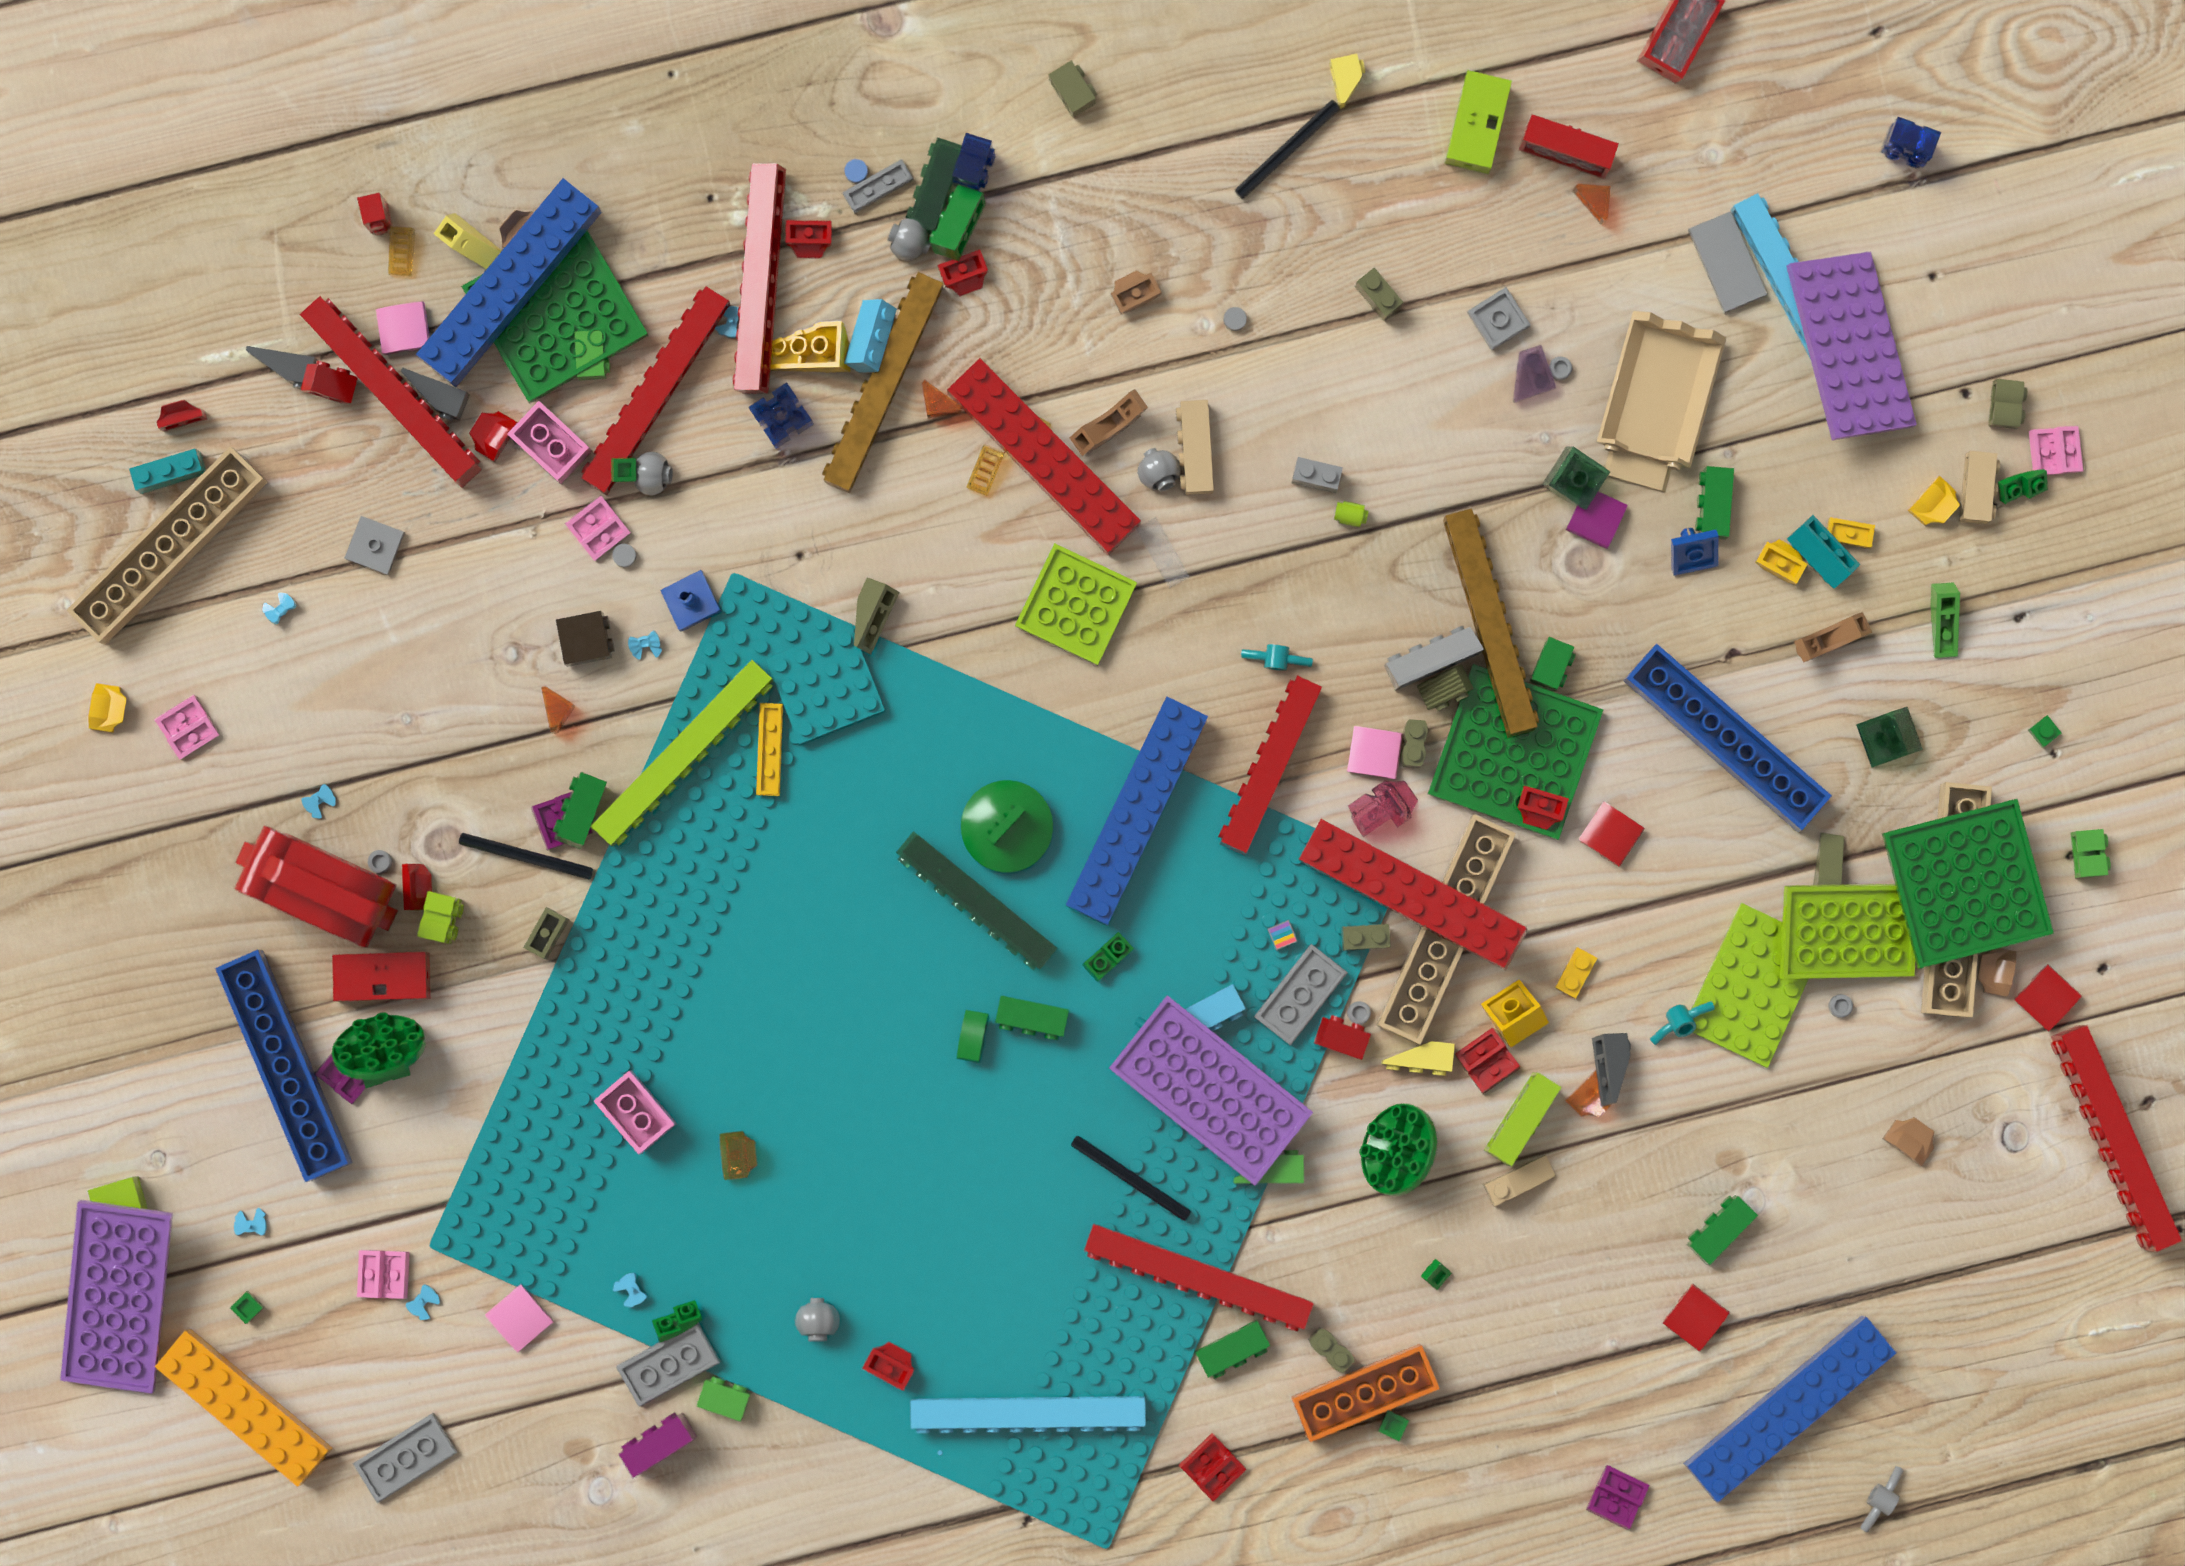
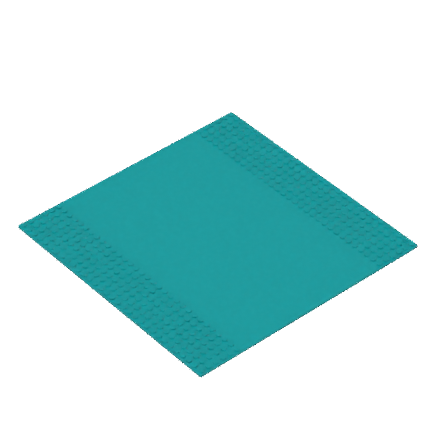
M732 573L718 602L722 612L711 617L642 773L751 660L773 679L766 658L850 625L855 633V625L737 573ZM879 636L872 654L870 655L864 651L862 653L884 706V712L799 745L783 705L780 796L756 795L760 703L783 704L773 681L771 683L772 689L766 695L760 694L756 698L757 704L748 713L744 711L739 716L741 720L733 729L728 727L723 733L725 737L716 746L712 744L707 749L708 755L701 762L696 761L691 766L693 770L686 778L682 779L680 777L674 783L676 788L668 796L664 794L658 800L660 804L653 812L648 810L643 815L644 821L636 829L632 827L626 833L628 837L620 846L615 844L613 847L609 844L429 1246L435 1251L516 1287L521 1284L528 1292L649 1346L659 1342L652 1320L674 1313L673 1307L695 1300L702 1316L699 1324L720 1359V1363L707 1369V1372L729 1382L745 1386L747 1390L1106 1549L1109 1548L1218 1298L1211 1296V1299L1207 1300L1197 1296L1198 1291L1189 1288V1291L1185 1292L1175 1288L1176 1283L1167 1281L1166 1284L1154 1281V1276L1145 1273L1143 1277L1132 1273L1131 1267L1123 1265L1121 1269L1110 1265L1109 1259L1101 1257V1260L1098 1261L1087 1257L1088 1252L1084 1251L1093 1223L1229 1272L1268 1184L1257 1183L1254 1186L1252 1183H1233V1178L1240 1175V1173L1112 1072L1109 1067L1141 1029L1135 1025L1137 1019L1141 1017L1147 1021L1166 996H1169L1182 1008L1186 1009L1233 984L1246 1009L1241 1011L1243 1016L1232 1022L1229 1018L1221 1022L1222 1027L1213 1032L1303 1104L1327 1049L1326 1047L1314 1044L1322 1017L1328 1019L1331 1018V1015L1341 1017L1370 950L1342 951L1341 927L1381 924L1388 908L1301 863L1299 858L1315 828L1267 807L1245 856L1220 845L1222 838L1218 837L1223 825H1229L1231 817L1228 816L1233 803L1238 805L1241 797L1235 792L1185 770L1181 772L1108 926L1067 907L1066 903L1140 751ZM1001 780L1018 781L1034 788L1047 802L1053 818L1052 839L1045 854L1032 866L1011 873L996 872L979 864L967 851L961 835V818L969 799L983 786ZM1289 920L1298 942L1275 950L1267 929ZM1119 932L1134 949L1097 982L1082 964ZM1310 944H1312L1348 973L1294 1042L1289 1045L1254 1016ZM1000 996L1069 1009L1064 1037L1059 1036L1058 1040L1044 1038L1045 1033L1037 1031L1035 1036L1022 1033V1028L1013 1027V1031L1000 1029V1024L995 1023ZM966 1010L989 1014L980 1063L957 1059L959 1038ZM628 1071H633L677 1123L642 1154H638L594 1102L596 1098ZM1080 1136L1191 1211L1186 1221L1181 1220L1073 1148L1071 1143L1074 1138ZM629 1273H636V1283L640 1291L648 1296L644 1302L633 1307L624 1306L625 1301L629 1297L627 1289L613 1291L614 1283L616 1281L619 1282L623 1276ZM810 1298H824V1303L834 1306L839 1313V1327L833 1335H827V1341H808V1336L801 1335L796 1328V1314L802 1306L810 1303ZM891 1342L911 1353V1365L914 1368V1372L903 1391L862 1369L873 1347H881ZM1145 1396V1426H1140L1138 1431H1128L1126 1426L1117 1427V1431H1103V1427H1094V1431H1080V1427H1070V1431H1056V1427H1047L1045 1432H1034L1033 1427L1024 1428L1023 1432H1010V1428H1000V1432H986V1428H977V1432H963V1428H953L951 1433H940L938 1428L930 1429V1433H916V1429H911V1399ZM942 1451V1455H938L937 1452Z

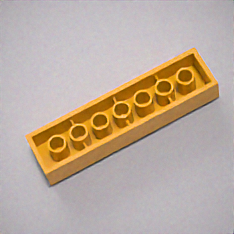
M192 1329L185 1330L155 1366L162 1374L297 1487L308 1479L332 1450V1447Z

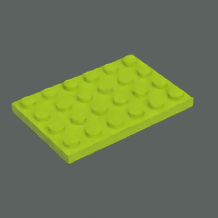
M1895 884L1784 886L1780 977L1782 979L1915 976V956Z
M1740 903L1691 1008L1693 1009L1710 1001L1713 1002L1715 1010L1701 1014L1693 1019L1696 1023V1029L1692 1032L1693 1034L1765 1068H1768L1809 978L1782 979L1780 977L1782 921Z

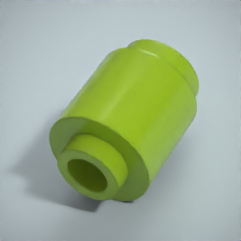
M1343 501V503L1337 502L1334 520L1339 521L1340 524L1361 527V523L1366 524L1368 510H1364L1365 505L1347 501Z

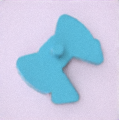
M728 307L723 315L727 317L726 324L715 327L720 335L736 338L739 307Z
M278 593L280 604L276 608L267 603L263 604L262 611L273 624H278L280 618L286 615L288 610L296 608L295 601L287 593Z
M654 630L648 636L639 638L629 637L628 639L629 649L637 659H641L642 649L650 647L656 658L662 652L660 637Z
M323 784L319 792H316L311 797H303L301 799L304 808L309 813H312L311 816L313 818H322L318 806L322 802L333 807L336 805V797L331 788L326 784Z
M257 1208L254 1220L247 1221L244 1213L239 1211L235 1216V1234L239 1236L244 1232H256L261 1236L265 1235L267 1230V1223L265 1218H263L266 1215L265 1212Z
M629 1273L623 1276L619 1282L616 1281L614 1283V1292L627 1289L629 1293L624 1306L633 1307L644 1302L648 1297L647 1294L640 1291L636 1283V1273Z
M424 1284L422 1285L421 1293L413 1301L407 1302L406 1308L411 1314L419 1316L420 1320H428L430 1316L423 1306L427 1302L440 1304L439 1295L436 1294L432 1287Z

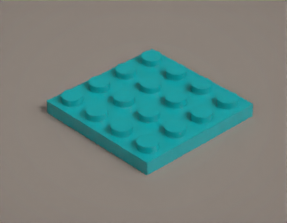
M851 625L766 658L799 745L885 711L861 649L854 646L855 633Z

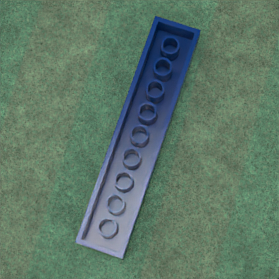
M562 178L416 355L451 385L457 387L602 212L599 206Z
M1655 644L1623 680L1796 832L1802 831L1831 798L1832 795L1658 644Z
M1166 696L1066 903L1067 907L1108 926L1208 719L1207 715Z
M255 950L216 967L215 970L304 1181L311 1182L352 1164V1159L264 951Z
M1861 1315L1683 1464L1710 1497L1718 1503L1896 1354L1895 1350L1866 1316Z

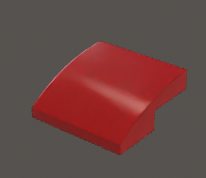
M1603 801L1578 840L1599 853L1600 856L1620 867L1645 828Z
M2047 964L2031 979V982L2014 1000L2049 1032L2078 1002L2082 995Z
M1493 1027L1455 1053V1056L1482 1094H1485L1520 1069V1065L1506 1048V1045Z
M1692 1284L1663 1320V1324L1700 1352L1730 1312L1696 1285Z
M1213 1433L1179 1464L1180 1468L1213 1502L1247 1470Z

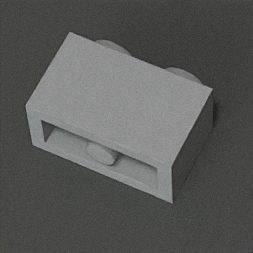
M1298 457L1291 483L1336 493L1343 467Z

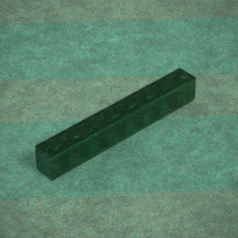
M914 831L897 850L896 854L900 856L897 860L906 868H909L910 865L917 870L915 875L925 883L930 880L936 885L933 890L943 898L946 894L952 898L951 904L961 912L964 909L971 914L969 919L979 927L981 924H984L989 928L987 933L996 941L1000 938L1007 943L1005 948L1015 956L1018 953L1025 958L1023 963L1033 971L1036 967L1041 970L1058 949Z

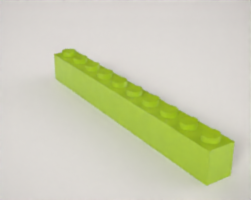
M751 660L591 827L611 846L614 847L615 844L620 846L628 837L626 833L632 827L636 829L644 821L643 815L648 810L653 812L660 804L658 800L664 794L668 796L676 788L674 783L680 777L682 779L686 778L693 770L691 766L696 761L701 762L708 755L707 749L712 744L716 746L725 737L723 733L728 727L733 729L741 720L739 716L744 711L748 713L757 704L756 698L760 694L766 695L772 689L771 683L774 680Z

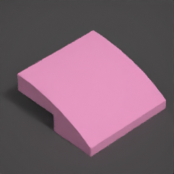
M413 302L376 309L382 354L389 355L406 350H419L430 338L425 302Z
M2078 426L2033 429L2029 431L2033 470L2045 469L2047 475L2083 471Z
M601 495L565 523L594 561L630 534V531Z
M195 694L155 718V722L179 759L219 736L218 731Z
M1354 726L1347 772L1396 779L1403 734Z
M359 1250L357 1297L407 1299L410 1252Z
M521 1284L485 1314L517 1353L553 1323L552 1318L538 1305L536 1299Z

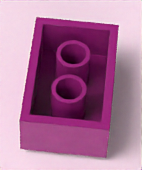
M675 1412L661 1421L663 1425L659 1428L653 1425L641 1433L643 1438L637 1441L635 1437L621 1446L623 1451L618 1455L632 1478L697 1437L683 1412L678 1416Z

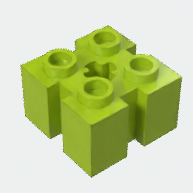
M428 891L417 937L451 944L452 940H456L459 927L455 926L457 917H462L464 904H461L462 899Z

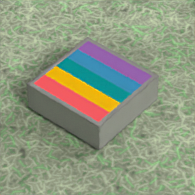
M1289 920L1267 929L1275 950L1298 942Z

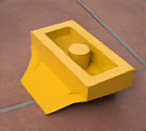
M1938 476L1908 511L1925 526L1931 522L1945 523L1960 504L1956 498V490L1941 476Z
M1780 539L1773 543L1766 542L1755 562L1767 572L1794 585L1798 583L1807 566V563L1803 562L1801 554L1791 545Z
M96 683L88 715L89 729L114 733V727L123 723L127 698L120 692L121 687Z

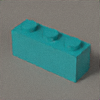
M194 448L129 468L135 491L144 494L200 477L206 471L201 452Z
M1814 515L1809 517L1787 538L1792 547L1807 560L1808 564L1833 589L1840 585L1861 565Z

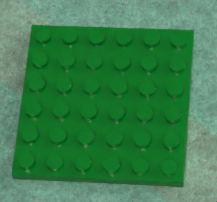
M587 230L494 341V344L528 403L531 404L576 378L577 374L603 359L604 361L649 335ZM481 275L461 286L465 294ZM596 330L601 331L603 334V340L598 344L590 340V334ZM589 331L587 336L589 343L593 346L603 344V354L576 369V358L584 355L586 346L583 341L575 339L574 332ZM575 342H580L583 345V352L579 355H576Z
M1472 664L1468 678L1474 689L1467 692L1469 697L1459 701L1427 795L1559 840L1604 709L1524 682L1526 689L1529 688L1531 691L1532 702L1530 704L1532 711L1536 710L1539 723L1532 732L1508 738L1487 668ZM1523 786L1569 798L1563 821L1554 823L1548 830L1523 823L1522 814L1517 808Z
M2018 799L1882 833L1918 969L2054 934Z

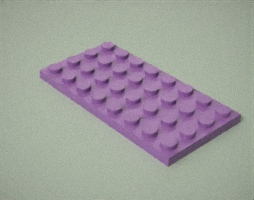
M1871 251L1795 262L1787 265L1789 279L1832 441L1908 429L1916 426L1915 416Z
M1169 996L1164 998L1109 1067L1112 1072L1254 1186L1313 1113Z
M84 1200L77 1202L60 1381L153 1394L156 1385L157 1368L155 1366L158 1363L173 1213Z

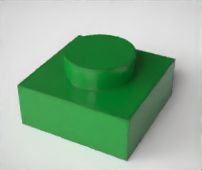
M611 458V481H636V458Z
M2048 715L2028 729L2042 748L2061 734V731Z
M1435 1258L1422 1273L1421 1277L1434 1289L1438 1290L1452 1272Z
M246 1291L230 1307L245 1324H248L264 1308L249 1291Z
M1388 1410L1378 1432L1400 1442L1409 1420Z

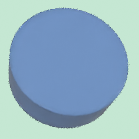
M853 159L846 164L845 175L850 182L860 183L866 179L868 169L863 161Z

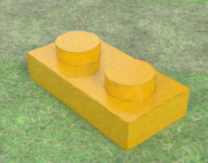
M1832 517L1828 518L1827 530L1841 544L1868 549L1872 548L1875 525Z
M1576 947L1554 988L1576 999L1597 957Z

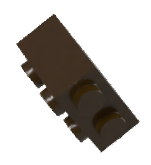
M602 611L556 619L563 661L566 667L612 658L611 652H614L615 648L613 639H608L607 630L610 629L608 615L604 616Z

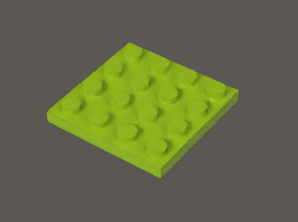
M1054 543L1015 627L1098 666L1137 582Z

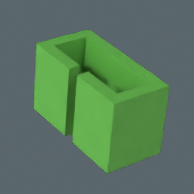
M599 330L593 331L590 334L591 342L595 344L600 343L603 340L602 332ZM589 331L574 332L575 339L583 341L586 346L584 355L576 358V369L603 354V344L593 346L589 343L587 338ZM575 342L576 355L583 352V345L580 342ZM601 360L577 374V378L579 381L607 379L606 373L611 371L610 360Z
M2104 829L2071 832L2075 878L2108 875L2111 863L2110 858L2106 857L2105 850L2108 847L2107 834H2104Z
M712 1376L711 1379L707 1378L696 1407L741 1422L751 1393L747 1392V1387L734 1383L733 1387L725 1384L726 1380L716 1376Z

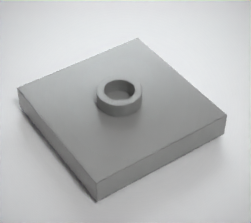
M1507 287L1467 311L1491 351L1531 326Z
M361 516L344 559L389 575L405 532Z

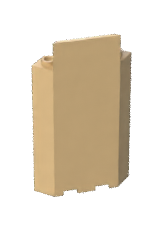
M1633 311L1597 442L1604 445V449L1609 451L1603 475L1665 492L1672 469L1680 470L1681 467L1691 468L1727 337L1715 330L1696 329L1683 321L1664 320L1651 312Z

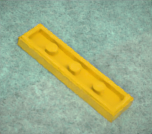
M760 703L757 796H780L783 704Z

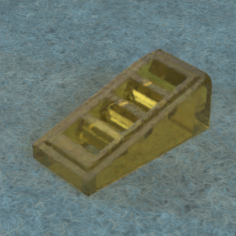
M390 226L389 275L412 276L415 230L411 227ZM397 235H408V239H398ZM396 244L407 245V249L396 248ZM395 254H406L407 258H396ZM395 263L407 264V268L394 267Z
M984 444L966 488L988 496L1005 452ZM985 453L998 457L997 461L985 457ZM982 461L994 466V469L982 466ZM978 470L990 474V479L977 474ZM977 479L982 482L987 483V486L983 487L979 484L974 483V480Z

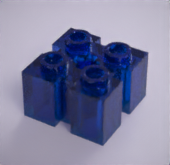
M1898 116L1894 123L1889 126L1880 152L1884 153L1888 159L1898 160V158L1906 160V164L1910 167L1923 168L1927 161L1929 162L1933 157L1941 132L1926 126H1918L1915 122Z
M969 133L965 134L952 174L953 186L961 185L979 192L981 188H986L989 179L987 168L988 166H993L996 156L991 140Z
M787 382L772 391L774 398L768 402L763 397L748 407L760 427L766 424L767 428L764 429V432L775 450L791 440L788 434L794 430L799 435L814 425L802 405L798 408L795 406L799 401ZM778 412L787 413L784 420H776Z

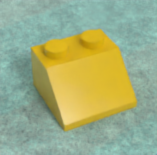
M1520 979L1481 1004L1493 1025L1510 1048L1549 1024L1542 1007Z

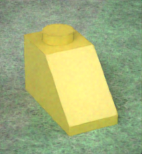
M1358 54L1330 60L1329 66L1340 108L1345 107L1361 82L1362 74L1365 73L1363 60L1358 59Z

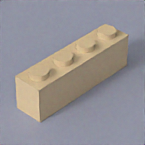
M1208 399L1180 401V407L1176 408V420L1181 421V430H1177L1178 444H1182L1183 453H1179L1180 467H1184V476H1180L1181 490L1185 489V495L1213 494Z

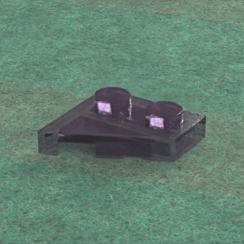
M1541 345L1518 353L1513 394L1514 403L1556 389Z

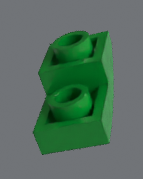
M2039 469L2023 472L1998 481L1999 500L2007 504L2023 495L2030 499L2047 491V471Z
M1117 932L1082 966L1098 982L1134 948Z
M971 1010L965 1011L957 1059L980 1063L985 1043L984 1036L989 1020L988 1013Z
M695 1300L673 1307L674 1313L652 1320L659 1343L686 1332L702 1320Z

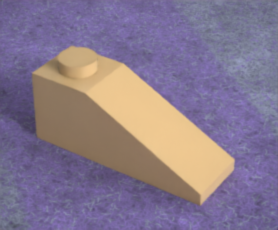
M1544 1155L1484 1183L1483 1186L1492 1205L1496 1206L1555 1177V1173L1547 1156Z

